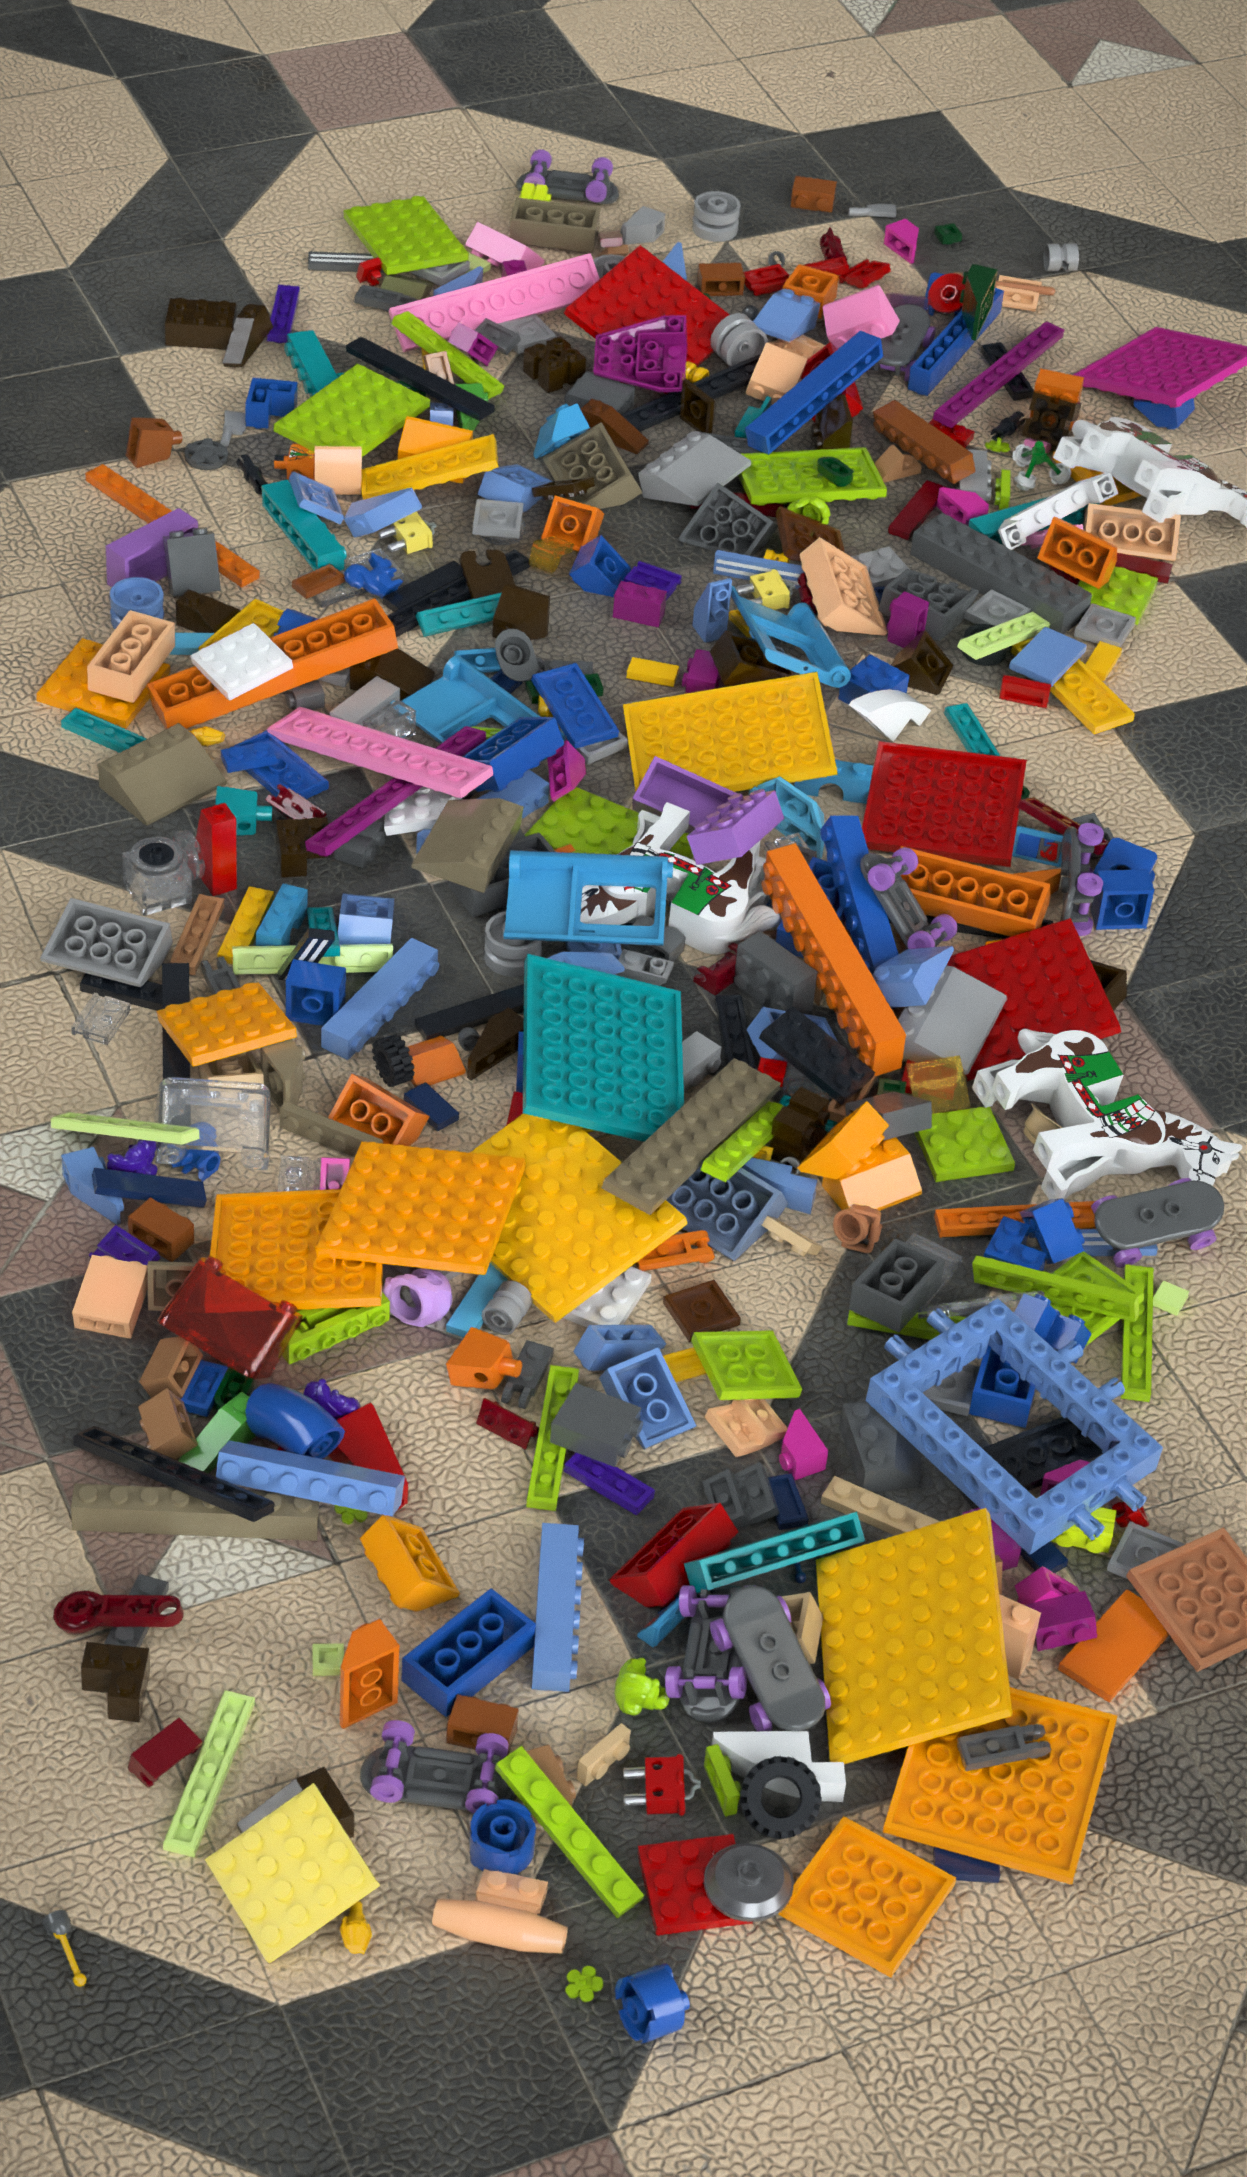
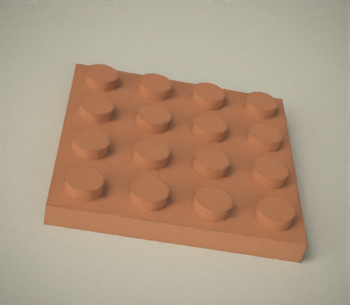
M1224 1527L1128 1571L1126 1575L1128 1580L1196 1672L1247 1649V1557Z

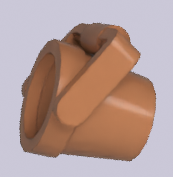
M852 1204L850 1208L843 1209L837 1213L833 1220V1228L838 1239L842 1241L841 1246L863 1253H871L874 1243L879 1241L882 1224H880L881 1212L870 1206ZM868 1235V1245L859 1243Z

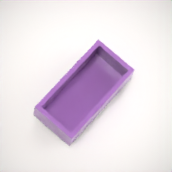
M178 508L106 545L107 585L112 587L116 582L132 577L147 578L155 582L166 577L167 568L163 536H169L170 531L183 530L184 534L193 533V529L198 528V521Z
M654 756L632 798V810L639 813L641 810L661 817L666 802L690 811L689 826L684 833L690 834L695 830V825L704 822L707 815L715 813L718 806L728 802V797L738 793Z
M759 789L747 796H743L741 793L732 795L727 798L728 802L717 807L715 813L707 815L704 822L695 825V830L687 835L696 864L700 865L742 857L785 818L775 790L765 792L764 789Z

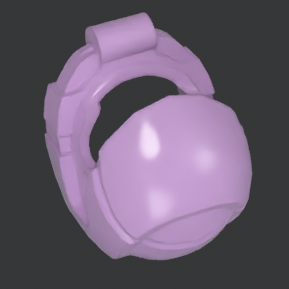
M420 1268L414 1270L412 1274L398 1275L394 1278L387 1277L382 1288V1292L390 1300V1312L403 1323L413 1326L425 1327L442 1320L452 1305V1292L449 1280L442 1273L432 1269ZM402 1285L409 1287L416 1307H409L401 1299L400 1289Z

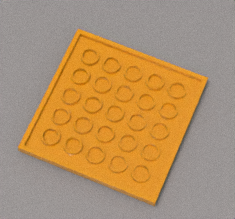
M361 1141L317 1244V1257L486 1275L524 1173L525 1158Z
M341 1189L216 1194L205 1298L206 1313L381 1306L383 1264L317 1257V1244Z
M1009 1687L1013 1716L908 1746L884 1823L883 1833L1067 1884H1073L1116 1726L1117 1715ZM1042 1724L1046 1733L1043 1737L1033 1741H1025V1744L1048 1741L1051 1751L1047 1755L1034 1759L1028 1757L1024 1760L965 1771L957 1747V1738L1017 1725L1022 1727Z

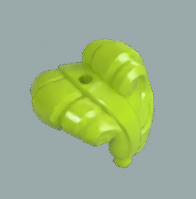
M804 497L795 500L787 508L827 525L829 523V507L818 497Z
M642 1657L627 1660L621 1667L615 1683L614 1694L616 1703L620 1710L628 1715H638L642 1708L662 1710L666 1708L669 1702L666 1689L660 1685L659 1680L645 1675L646 1660Z

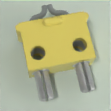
M414 512L392 523L390 528L378 531L380 539L392 535L395 537L397 542L388 545L390 552L403 548L407 554L433 547L432 535L435 532L434 528L437 526L434 522L429 523L426 520H422L419 514Z
M772 569L770 572L750 576V584L738 586L736 591L739 595L751 592L755 599L750 601L777 610L789 608L790 596L793 593L792 589L796 587L794 583H788L782 579L776 569Z

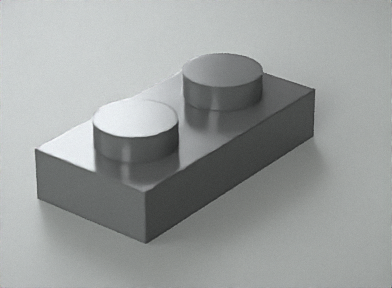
M487 318L475 329L476 332L497 345L498 351L506 355L521 341L519 334Z

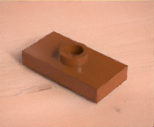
M328 564L292 580V588L305 599H308L344 583L345 579L339 570Z

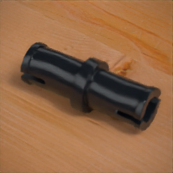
M1016 411L1010 417L1002 419L1000 424L991 430L990 435L996 433L991 438L994 441H997V438L1003 440L1006 436L1014 434L1017 428L1025 423L1026 418L1020 420L1025 415L1020 411Z
M241 455L244 463L238 458L236 464L244 473V479L246 482L251 483L257 494H262L261 486L268 483L263 478L261 469L254 465L248 455Z

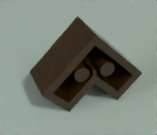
M327 817L276 820V847L281 878L307 876V859L330 858V855L327 857L307 851L305 841L329 825Z
M86 1642L81 1664L82 1690L108 1693V1719L140 1723L150 1676V1648Z

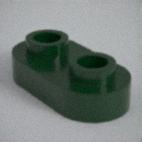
M834 457L818 459L817 471L834 483V485L845 487L853 481V470L839 459Z
M234 1365L227 1369L214 1397L217 1412L241 1392L250 1396L254 1387V1372L251 1368L245 1365Z

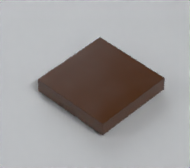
M715 1280L663 1297V1304L689 1342H691L694 1332H721L740 1325V1316Z

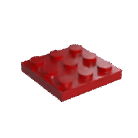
M733 1834L638 1846L637 1855L656 1936L753 1923L739 1921L721 1913L710 1902L704 1888V1874L709 1861L720 1850L736 1844Z

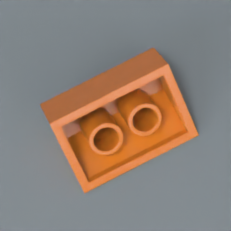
M1054 516L1037 559L1100 589L1109 581L1117 562V546Z
M351 1074L328 1116L329 1119L382 1139L383 1144L411 1146L417 1141L430 1117L368 1078L356 1074Z
M381 1619L369 1624H363L352 1631L341 1665L340 1726L342 1729L398 1703L400 1645Z

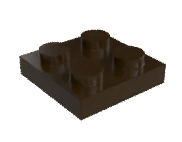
M594 477L553 481L533 487V497L542 496L543 500H551L555 496H563V498L576 497L579 494L587 493L588 488L595 486Z

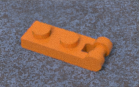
M700 1230L672 1235L636 1262L637 1269L647 1271L698 1261L700 1263L712 1261L715 1255L713 1249L708 1245L710 1239L707 1231ZM691 1245L697 1246V1249H692Z

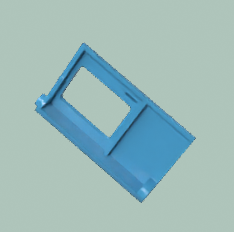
M731 586V598L748 625L751 637L757 641L768 661L799 674L818 672L819 682L835 688L843 687L850 681L851 672L810 605L798 603L792 607L788 615H785L739 596L735 587ZM768 635L803 649L811 664L808 661H802L777 651Z
M459 655L449 659L444 667L441 678L399 703L394 700L390 702L395 710L440 744L465 726H476L487 718H493L504 727H507L520 717H541ZM561 732L563 741H565V735Z
M510 850L504 939L664 946L667 879L673 878V862H668V857ZM586 885L654 888L656 890L654 924L652 926L582 923L580 917L583 887Z

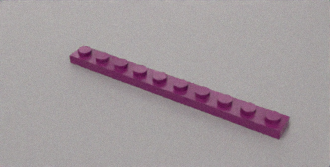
M1048 321L1044 322L935 410L933 419L944 426L954 427L1063 338L1065 330Z
M465 726L435 749L463 757L487 740L486 731ZM391 779L305 841L306 850L327 857L423 786L415 785L402 779Z

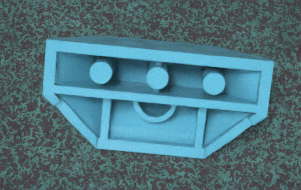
M780 776L759 784L758 787L749 789L748 795L759 789H764L765 792L775 790L785 818L775 829L799 846L816 851L817 858H822L824 841L821 839L820 832L824 825V814L816 801Z

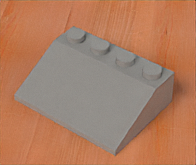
M694 431L688 433L684 439L675 443L671 449L662 453L655 461L647 464L638 475L643 498L699 506L706 500L717 483L725 486L752 464L751 460L713 436Z
M70 898L40 960L53 965L142 987L162 965L173 944L170 923Z
M946 965L927 1004L905 1007L898 1019L906 1033L902 1061L907 1062L908 1059L929 1067L968 1075L1007 1000V995L955 967Z

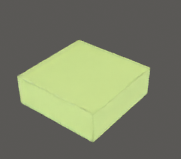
M1163 1280L1153 1297V1306L1177 1316L1188 1298L1189 1291Z
M344 1643L313 1644V1676H340L344 1658Z

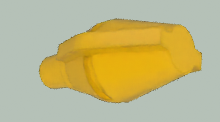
M200 727L189 731L202 746H211L224 742V732L211 727Z
M359 1901L349 1907V1914L342 1918L340 1924V1932L345 1948L349 1949L353 1954H364L372 1937L370 1924H367L363 1914V1904Z

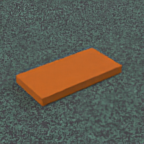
M1128 1589L1122 1593L1096 1622L1097 1638L1078 1642L1059 1663L1058 1667L1060 1672L1109 1703L1169 1636L1145 1601Z

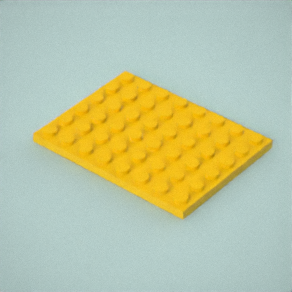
M818 672L623 704L635 792L654 756L734 792L758 787L759 784L779 776L791 783L838 775Z
M523 1113L470 1152L525 1158V1170L490 1263L508 1280L516 1281L525 1286L531 1293L533 1304L554 1323L558 1322L687 1225L686 1217L667 1200L649 1215L602 1189L604 1179L622 1162L579 1126Z
M986 1508L816 1559L819 1610L823 1615L821 1643L824 1685L828 1690L831 1700V1707L826 1709L831 1762L851 1763L1013 1716L991 1517Z

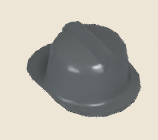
M518 629L502 631L495 641L496 659L503 673L515 681L525 682L531 680L532 675L537 673L538 662L529 637Z

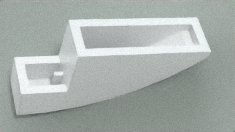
M891 689L865 694L852 700L849 704L875 730L893 742L909 720L920 726L931 711L907 693Z
M808 1731L713 1732L712 1745H719L723 1756L727 1755L730 1760L731 1770L737 1775L745 1778L748 1772L764 1759L774 1756L792 1757L806 1764L816 1775L821 1788L822 1801L843 1802L846 1786L844 1762H812ZM776 1778L764 1786L775 1792L800 1798L798 1788L788 1779Z

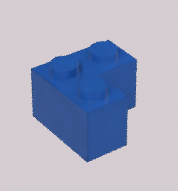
M252 377L245 403L246 426L258 429L269 428L272 415L283 418L297 408L298 382Z
M1063 1198L1050 1199L1019 1212L1023 1222L1030 1225L1029 1237L1037 1238L1042 1252L1047 1253V1264H1055L1084 1251L1082 1246L1085 1243L1084 1237L1079 1228L1075 1229L1071 1219L1074 1217L1073 1210L1068 1202H1064Z
M1003 1216L984 1252V1257L1044 1271L1047 1253L1026 1246L1030 1225Z
M1025 1293L1023 1294L1014 1312L1021 1320L1056 1351L1071 1341H1076L1077 1345L1080 1344L1084 1350L1091 1336L1090 1331L1084 1325V1320L1072 1314L1069 1317L1060 1315L1061 1313L1050 1305L1051 1301L1042 1295L1036 1294L1033 1297Z

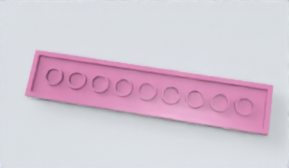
M591 253L396 306L390 308L388 312L391 320H393L394 316L409 311L445 340H449L451 332L456 328L458 322L475 330L486 318L498 324L568 307L600 278ZM394 327L403 352L420 348L414 341Z
M298 707L267 728L268 733L283 743H289L321 755H327L337 760L371 769L377 773L393 776L396 779H402L415 785L433 789L434 791H440L456 798L466 796L493 776V769L490 765L303 707Z

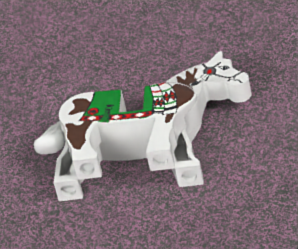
M1111 417L1108 421L1095 425L1082 419L1077 420L1072 427L1075 437H1062L1053 456L1054 459L1069 468L1080 466L1103 473L1111 472L1112 476L1147 498L1142 512L1159 523H1163L1165 518H1171L1175 514L1201 515L1209 510H1217L1228 513L1247 527V491L1219 479L1217 474L1208 465L1191 455H1170L1169 451L1172 446L1170 442L1133 421Z
M668 802L663 807L661 817L641 810L638 815L637 834L634 837L633 845L617 855L668 857V862H673V878L667 879L666 899L671 902L669 927L680 931L686 937L685 944L707 954H723L731 950L728 947L731 943L739 944L741 940L749 938L758 931L763 932L780 924V914H776L773 908L766 906L770 897L769 895L766 896L762 889V880H764L765 875L763 864L766 863V859L759 856L761 840L742 857L732 858L728 865L715 873L702 864L697 865L692 859L669 851L688 829L690 811ZM586 885L582 890L580 921L585 924L621 925L626 922L634 924L640 916L650 917L655 909L656 890L647 887Z
M1022 1029L1018 1034V1042L1026 1055L1021 1060H1010L978 1070L972 1086L973 1091L985 1108L992 1106L997 1100L1005 1110L1012 1108L1019 1099L1050 1104L1051 1111L1058 1125L1062 1128L1039 1132L1033 1151L1047 1170L1041 1189L1049 1200L1063 1198L1065 1201L1071 1194L1084 1190L1105 1175L1137 1174L1149 1168L1166 1165L1175 1166L1181 1179L1190 1178L1191 1180L1203 1181L1213 1186L1215 1178L1224 1172L1227 1173L1231 1161L1238 1159L1239 1154L1237 1152L1241 1151L1243 1147L1240 1144L1221 1141L1208 1130L1182 1117L1154 1110L1139 1095L1114 1102L1124 1074L1105 1044L1098 1037L1084 1031L1070 1030L1053 1034Z

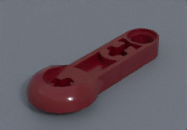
M87 1590L77 1591L65 1596L58 1602L53 1614V1619L58 1628L66 1633L75 1635L86 1633L97 1627H173L180 1623L184 1617L181 1602L175 1596L100 1595ZM167 1608H176L170 1615L161 1614Z

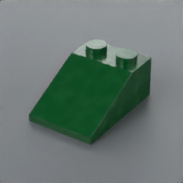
M972 264L969 271H965L962 280L965 290H962L960 296V303H963L962 315L971 340L976 341L992 308L998 269Z

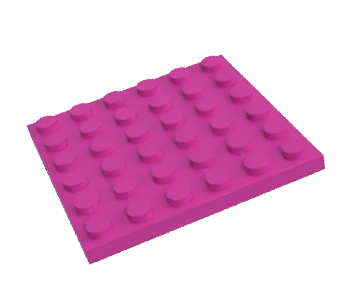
M1154 327L1073 375L1084 377L1083 387L1097 388L1102 392L1110 391L1120 396L1127 395L1137 400H1149L1155 404L1162 403L1176 408L1189 399L1195 398L1199 393L1210 389L1214 384L1223 381L1229 375L1237 373L1244 366H1247V346Z

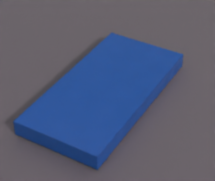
M577 663L532 675V683L575 749L619 736L617 726Z
M268 730L232 746L238 747L270 741L276 754V764L245 771L275 797L280 793V790L277 789L279 784L287 789L290 788L305 799L329 789L328 780L282 741L268 733Z

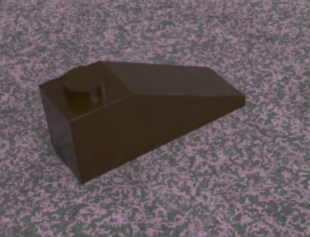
M246 304L236 317L223 360L224 367L243 368L272 330L273 325L265 305Z
M508 1007L489 1019L468 1058L467 1078L470 1081L518 1051L519 1032H524V1018Z

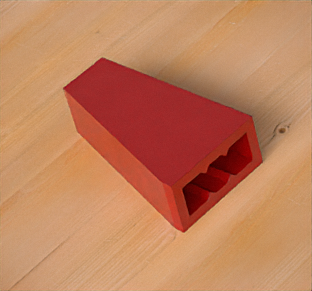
M226 803L201 810L191 861L193 868L212 896L237 889L236 817Z
M371 1402L336 1420L343 1427L345 1433L340 1444L328 1455L334 1462L405 1476L376 1409ZM406 1477L404 1479L402 1502L397 1510L408 1503V1482Z

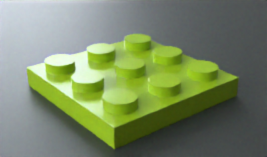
M1114 567L1109 581L1100 589L1082 580L1078 586L1092 593L1091 603L1136 617L1135 624L1138 625L1157 586L1158 578L1148 574L1133 572L1126 568Z
M984 1106L932 1114V1128L914 1132L935 1182L1014 1171L1015 1161L990 1107L985 1108Z
M1084 1251L1076 1254L1052 1273L1138 1294L1139 1304L1144 1301V1293ZM1055 1302L1050 1304L1061 1313L1060 1315L1069 1317L1072 1314L1085 1321L1084 1325L1091 1333L1086 1346L1120 1320V1318Z
M773 1330L693 1333L691 1342L719 1400L800 1397L802 1387Z

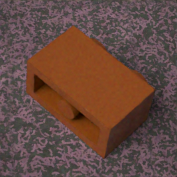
M795 176L791 207L832 213L837 181Z
M741 263L698 264L697 285L701 293H707L709 296L743 295L745 275Z
M151 1197L128 1216V1233L156 1250L160 1256L170 1262L176 1260L194 1244V1223Z
M457 1694L447 1723L446 1743L476 1750L479 1736L487 1733L498 1734L509 1743L508 1756L518 1728L519 1709L507 1704H497L480 1700L477 1697Z

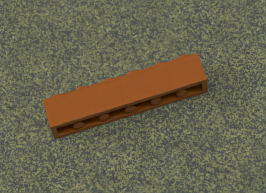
M893 400L873 411L875 420L873 425L878 433L883 434L891 442L896 443L903 451L913 455L916 460L923 462L943 479H947L952 484H955L976 472L973 454L898 401Z

